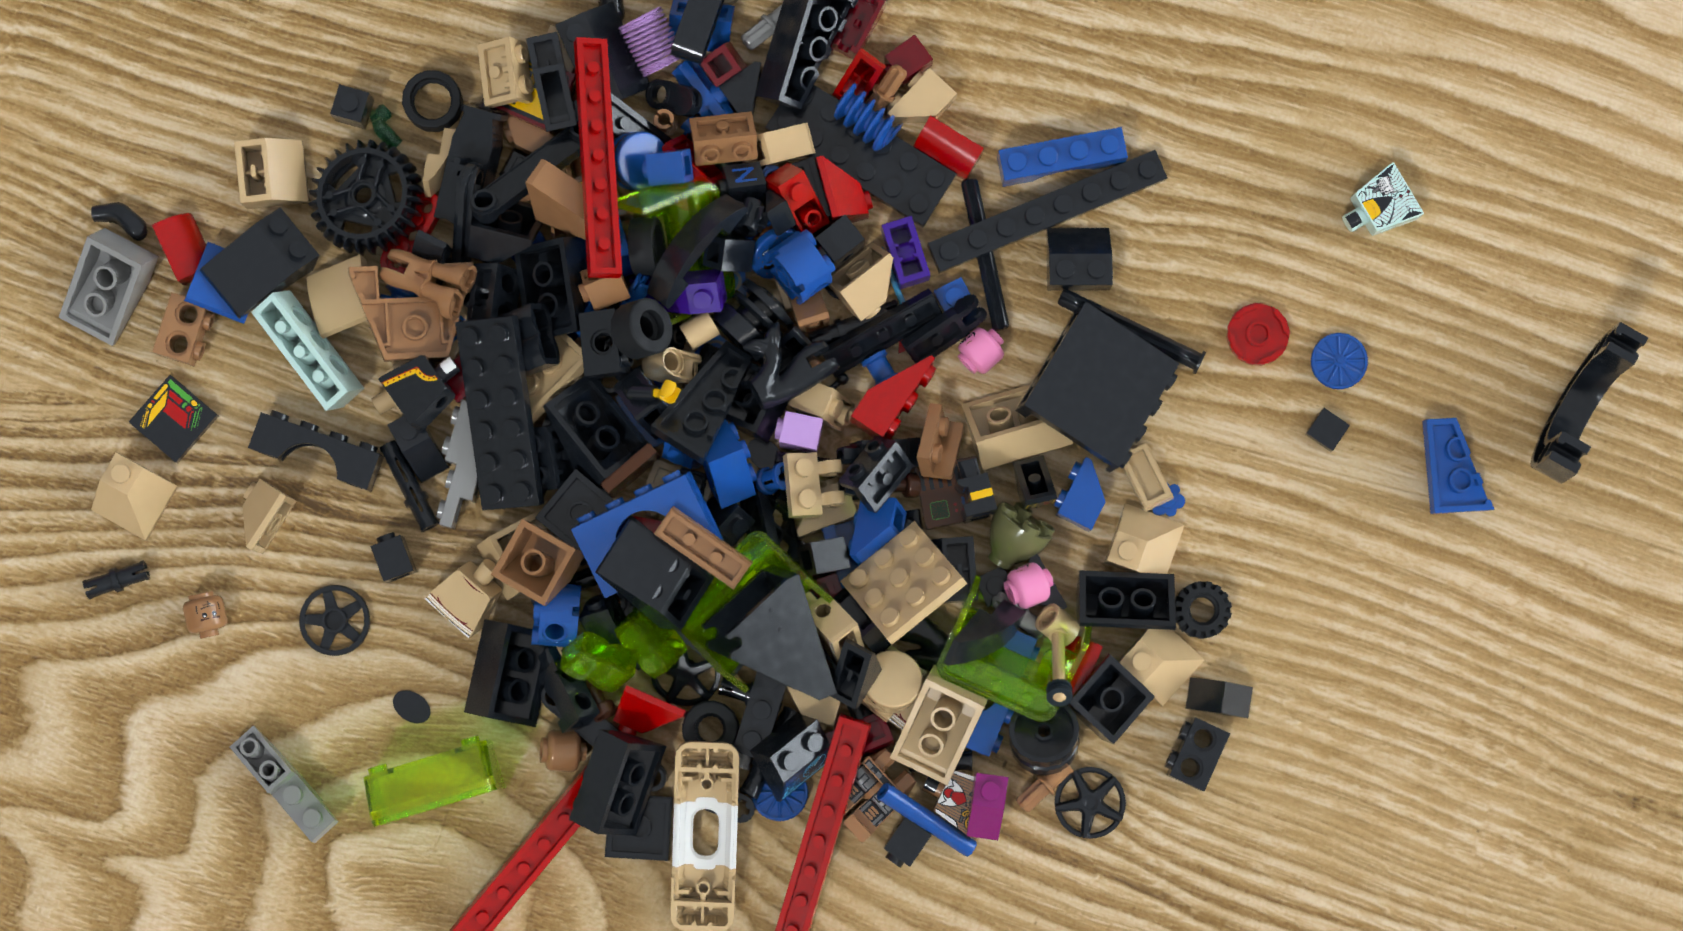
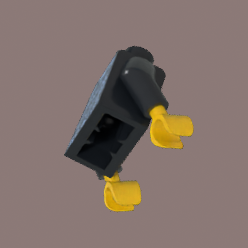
M631 367V372L628 375L615 377L618 383L613 388L636 421L657 440L659 437L651 433V425L669 404H673L676 401L681 389L677 388V384L671 380H665L661 389H658L657 385H654L639 368L633 370Z

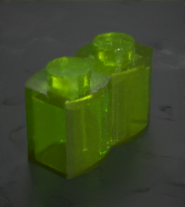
M637 608L614 629L622 646L635 655L641 669L654 679L667 672L687 651L686 644L675 630L659 628Z
M583 632L562 650L560 668L567 675L575 679L588 680L598 689L615 692L635 675L637 655L627 647L619 644H610L603 637L595 633Z

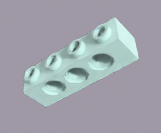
M290 290L272 292L251 312L326 411L343 408L364 389L363 385L328 339H323L319 335L315 322Z

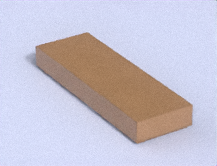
M674 506L654 533L733 590L753 563L752 560Z

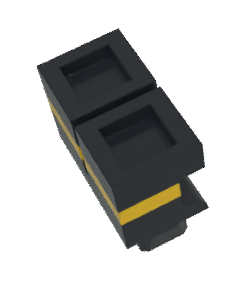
M976 458L958 462L956 470L959 480H956L954 488L959 494H966L968 504H964L961 510L964 524L992 517L997 511V505L988 473H980Z

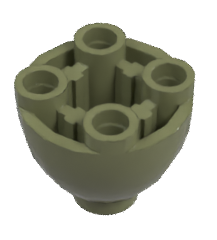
M1001 502L997 506V511L991 520V553L988 557L997 566L1010 570L1013 564L1021 563L1039 554L1051 541L1055 529L1047 522L1038 521L1032 517V510H1023L1020 502H1016L1014 506Z

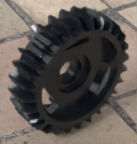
M371 139L367 147L362 141L358 140L356 149L346 143L345 153L342 154L338 149H335L337 158L332 160L325 157L328 164L326 169L317 167L322 176L320 179L312 178V182L318 187L317 189L309 190L310 195L316 198V200L308 203L312 209L316 210L311 214V217L318 222L316 224L317 229L323 232V236L337 248L341 249L343 247L348 253H352L355 249L362 256L366 248L372 255H376L377 246L383 251L388 252L387 243L391 241L394 245L399 246L396 237L401 235L408 238L409 236L405 231L406 227L416 228V225L411 220L412 217L422 216L415 209L416 206L425 204L417 196L424 193V188L418 184L422 181V178L419 174L415 173L417 171L416 166L409 162V158L394 146L390 148L383 141L378 146ZM357 166L358 169L336 190L335 187L343 175ZM399 174L402 184L400 202H396L390 176ZM362 188H370L372 191V196L366 203H359L357 201V193ZM346 222L372 227L371 232L354 234L343 230Z

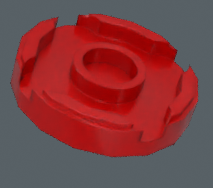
M1253 303L1243 306L1232 316L1227 326L1226 339L1231 352L1237 359L1248 365L1262 366L1272 363L1284 353L1288 344L1290 330L1286 318L1278 309L1263 303Z

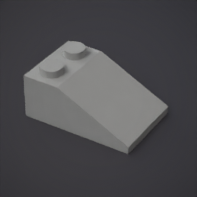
M106 228L87 236L58 318L111 346L115 345L150 282L159 256Z

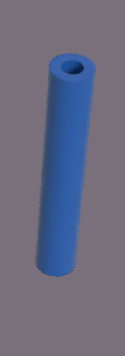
M889 783L883 784L877 793L879 801L962 855L968 857L975 850L976 840L966 836L961 830Z

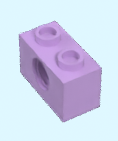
M786 411L784 418L778 417L774 435L775 439L779 440L780 448L802 453L818 452L823 419Z

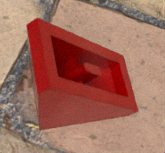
M861 48L832 95L840 100L844 93L856 83L857 86L854 94L858 95L865 91L866 96L863 101L865 103L874 92V85L880 84L885 76L887 66Z

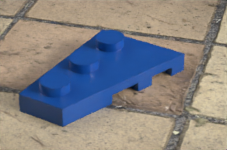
M1457 418L1423 420L1430 514L1495 510L1491 500L1487 499L1480 473L1476 472L1470 458L1471 452Z

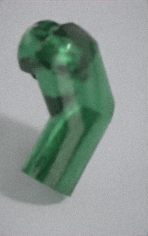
M381 104L375 111L372 109L370 113L374 132L390 148L392 146L397 147L403 140L386 123L392 117V113L384 104Z

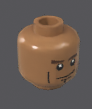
M213 591L188 596L189 601L183 605L187 630L190 633H199L200 639L219 635L218 629L227 624L222 597L214 595Z

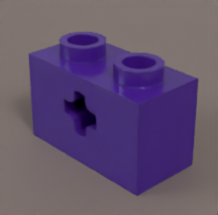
M912 215L882 224L881 233L887 252L893 257L892 268L899 289L929 281L931 275Z

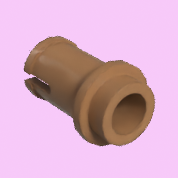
M667 109L658 110V114L654 115L653 125L667 136L672 135L678 126L676 117ZM668 119L670 120V125H661L660 122Z

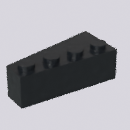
M783 0L755 96L776 105L801 109L819 76L817 70L822 60L828 59L832 51L830 45L837 32L843 31L847 23L845 17L850 8H855L858 0Z

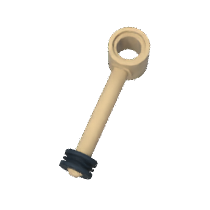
M1052 603L1043 608L1039 613L1035 627L1052 642L1053 680L1047 684L1046 698L1051 705L1061 707L1068 705L1073 698L1072 685L1065 679V646L1072 643L1077 637L1080 626L1075 618L1057 604Z

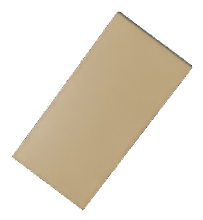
M1147 442L1131 448L1129 451L1132 452V456L1123 469L1144 511H1149L1173 500L1174 496Z

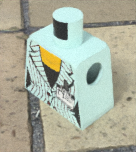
M1393 162L1350 198L1355 209L1343 215L1342 219L1350 232L1365 225L1373 236L1413 222L1420 218L1424 212Z

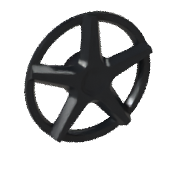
M329 585L316 590L305 600L300 611L299 627L304 640L315 651L329 656L345 655L358 648L364 642L370 628V612L365 600L356 591L341 585ZM332 591L346 592L353 596L356 601L344 608H339ZM323 593L325 612L323 614L305 615L312 600ZM360 609L364 613V627L361 635L348 623L349 618ZM305 624L322 626L324 628L320 647L308 636ZM338 633L343 634L354 642L349 647L341 650H329Z
M674 640L659 648L653 657V661H651L650 677L654 688L666 702L676 705L694 706L702 701H708L718 688L720 671L707 660L695 663L689 659L686 649L687 644L682 640ZM676 646L677 662L675 665L657 662L664 651ZM714 667L715 679L708 691L698 679V675ZM656 671L673 677V682L668 692L660 685ZM684 686H690L701 696L695 699L677 698Z
M1084 767L1074 770L1072 774L1070 773L1059 784L1055 794L1054 805L1056 815L1064 828L1078 837L1093 839L1109 834L1119 825L1124 816L1126 799L1121 784L1112 774L1100 768ZM1097 773L1108 779L1092 790L1081 774ZM1073 778L1079 793L1078 798L1060 802L1063 788ZM1113 786L1116 787L1120 798L1119 812L1103 801ZM1080 811L1082 813L1081 831L1070 826L1064 819L1062 812ZM1099 814L1114 820L1106 829L1090 833L1095 815Z

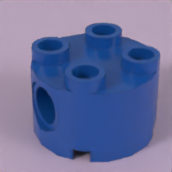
M807 229L802 232L796 231L764 253L766 263L772 261L775 266L770 270L774 279L790 299L793 300L795 297H798L796 301L799 305L832 283L831 273L836 270L831 259L826 254L822 256L815 247L817 245L816 240Z
M567 584L547 606L534 601V624L531 645L576 648L581 585Z

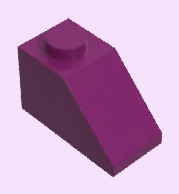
M974 773L966 836L998 841L1009 777Z

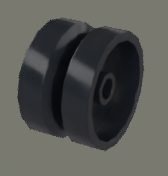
M1043 695L1027 699L1016 708L1010 719L1009 742L1012 755L1023 769L1032 774L1047 776L1059 773L1067 768L1077 755L1079 746V724L1074 711L1069 705L1061 707L1051 705L1047 701L1046 696Z

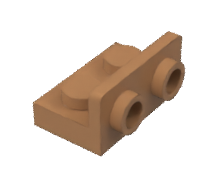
M752 111L689 118L696 166L756 160L758 158L757 134Z
M929 404L917 453V461L921 476L951 480L964 433V424L949 421V418L944 415L942 404Z

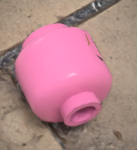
M978 327L960 342L958 346L960 354L957 357L971 373L979 372L985 374L1003 358L1004 351L1001 345L1004 343V340L992 328L987 332L985 329Z
M1028 563L1008 573L1007 581L1004 582V590L1011 604H1017L1020 608L1028 609L1047 601L1050 597V587L1054 583L1048 569H1042L1037 563Z

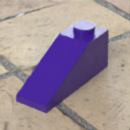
M716 269L688 271L682 279L689 285L670 309L664 306L667 312L682 314L721 312L727 300L723 271ZM632 276L629 278L630 285L635 280L636 276ZM650 277V279L647 281L645 285H647L651 281L652 277ZM647 294V296L645 297V298L654 299V298H652L649 294Z

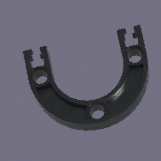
M1619 322L1595 344L1564 389L1538 438L1530 463L1533 469L1560 484L1578 473L1581 467L1580 458L1587 455L1591 446L1579 440L1588 420L1613 382L1622 373L1635 365L1639 357L1636 351L1646 344L1647 336Z

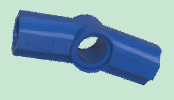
M686 60L672 72L673 77L679 84L694 87L701 93L702 106L697 113L698 116L705 117L734 113L721 89L716 87L714 83L712 84L699 64Z

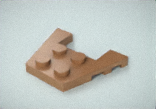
M463 262L473 265V262ZM444 263V264H445V265L454 266V265H457V264H460V263ZM378 266L348 268V275L384 362L411 361L420 355H425L430 360L446 359L449 357L456 332L455 322L459 321L460 315L453 321L446 319L440 314L438 304L427 297L380 299ZM444 281L445 286L451 287V288H455V287H453L452 285H450L449 283H447V282ZM460 291L463 299H465L466 292Z

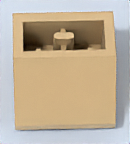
M258 138L234 141L240 203L247 210L309 202L302 140Z

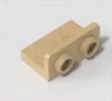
M505 37L477 45L485 107L494 108L517 101L526 104L533 102L532 92L534 85L530 77L528 63L530 55L526 42L512 37Z

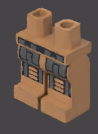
M886 748L877 752L873 757L868 756L859 764L845 811L846 814L864 798L865 801L843 821L861 843L895 811L877 799V793L881 786L889 783L907 795L917 782L906 769L892 781L885 771L895 760L890 758L891 753Z

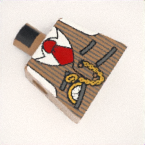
M954 771L948 786L927 777L922 791L938 798L932 810L966 834L974 776Z

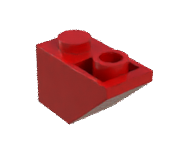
M787 162L765 177L767 189L773 190L787 201L796 221V225L793 226L796 231L802 232L807 229L813 234L830 222L804 170Z

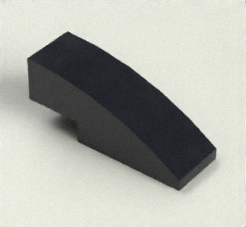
M558 32L526 38L546 132L577 125Z
M1005 599L992 614L980 608L954 638L943 663L948 666L963 664L994 653L1015 636L1026 612Z

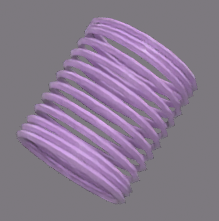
M661 6L618 28L620 34H625L623 39L629 38L625 43H630L627 47L632 48L630 53L635 52L632 57H637L635 62H639L637 64L638 67L642 66L639 71H642L643 77L680 59L669 55L671 54V49L669 48L672 47L673 42L668 43L673 41L675 36L668 38L674 34V31L664 34L670 31L672 27L669 26L663 29L670 23H663L667 20L666 17L658 20L665 15V13H661L663 12Z

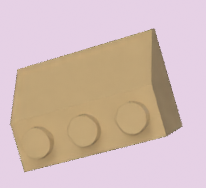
M1031 384L961 404L982 470L998 467L1073 444L1072 440L1031 414L1025 418L1015 411Z

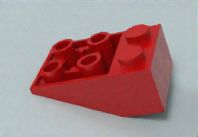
M931 355L868 389L852 413L850 423L871 437H887L891 440L901 425V420L898 419L901 413L904 411L908 414L918 400L919 394L916 391L921 385L926 388L937 369L933 366L935 357Z

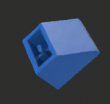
M726 419L703 463L710 491L721 509L756 495L753 482L757 481V476L751 463H747V459L751 457L748 446L744 440H738L740 437L733 422L728 423Z

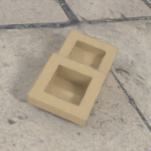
M444 128L440 155L427 154L422 180L425 197H432L441 187L452 136L456 129Z

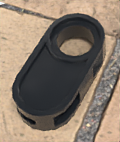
M655 79L646 88V101L652 108L658 110L667 109L672 114L686 117L695 116L701 109L702 96L694 87L668 80ZM662 86H664L666 90V97L663 100V102L660 103L657 98L658 90Z

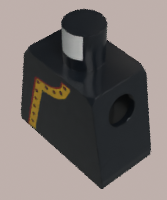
M420 355L381 376L379 381L410 425L421 433L455 398L456 394L447 381L461 372V370L450 356L435 366L425 355Z

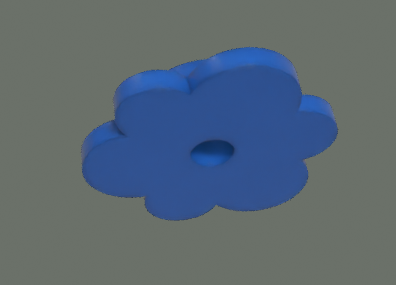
M1172 484L1169 486L1174 496L1173 500L1153 508L1152 512L1161 516L1166 513L1167 516L1171 517L1176 514V509L1184 506L1185 498L1182 494H1179L1180 488L1178 485Z

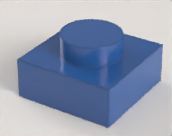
M962 277L933 291L943 312L952 306L954 308L956 301L960 298H964L967 294L970 295Z

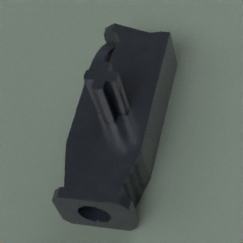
M472 104L461 105L460 110L464 111V114L452 136L434 217L447 219L454 224L456 183L461 170L466 164L474 161L482 164L484 168L482 186L475 184V192L485 188L495 180L503 148V121L508 120V114Z

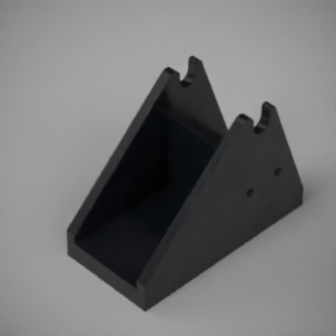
M775 565L761 569L702 624L704 629L715 627L717 631L715 637L706 641L705 646L707 649L815 699L822 700L837 693L799 574Z

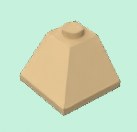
M871 242L831 274L832 283L828 285L829 288L859 320L872 318L880 311V306L886 302L893 257L889 252Z
M115 453L99 481L91 510L147 541L178 486L131 459Z
M259 479L257 484L255 482L250 484L243 496L246 499L243 504L246 547L263 554L297 501L266 481Z
M1125 503L1104 563L1133 573L1167 574L1184 525Z
M1146 629L1118 662L1155 696L1153 699L1163 706L1205 659L1173 630Z

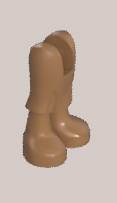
M391 249L387 256L388 259L406 268L403 274L390 268L382 267L378 278L390 286L413 292L420 298L427 297L435 301L443 317L452 321L457 319L464 302L460 291L469 292L472 289L477 276L476 267L468 263H460L454 266L438 263L437 260H427L404 250ZM437 279H440L442 281L449 283L455 288L442 286L435 283Z

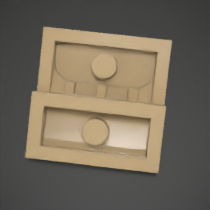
M361 254L306 277L313 317L319 335L323 339L367 321L348 275L349 267L367 266V260Z

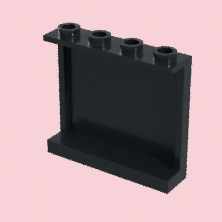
M1084 302L1074 311L1015 411L1025 418L1031 414L1108 464L1106 471L1110 473L1119 467L1123 468L1130 460L1132 452L1129 450L1134 441L1139 442L1145 434L1147 426L1144 424L1149 415L1154 416L1163 402L1159 398L1164 389L1168 391L1176 381L1177 375L1174 372L1179 363L1097 308Z

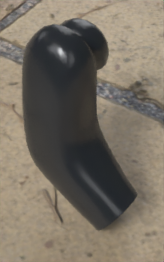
M114 202L92 206L91 216L94 222L118 224L136 241L146 238L148 234L146 222L127 205Z

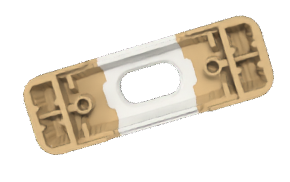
M688 741L681 744L676 751L670 916L673 925L682 931H725L733 924L735 914L740 758L736 747L730 743ZM703 809L713 810L719 819L718 848L715 853L707 856L698 854L693 848L694 815Z

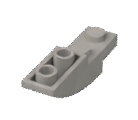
M462 400L460 407L455 406L451 417V424L455 425L451 437H446L442 448V454L446 455L445 461L456 465L455 470L450 469L445 488H449L446 501H440L436 518L440 519L439 525L453 530L456 528L463 500L476 503L479 491L467 402L465 400Z
M252 726L230 746L231 750L267 793L277 800L311 842L316 843L339 822L323 804V800L309 783L255 726Z

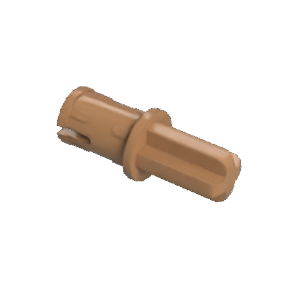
M895 64L889 68L880 84L874 85V92L867 101L868 103L872 99L876 100L873 108L874 111L882 107L886 108L889 102H893L896 99L894 98L896 97L895 93L906 78L907 71L900 65Z
M1068 766L1059 773L1047 776L1037 774L1035 776L1036 780L1017 797V803L1024 811L1030 812L1048 794L1053 795L1055 793L1054 789L1070 773L1074 772L1073 769Z

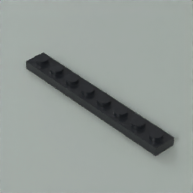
M1153 150L931 241L927 244V247L938 272L942 273L1165 181L1168 177L1156 150Z

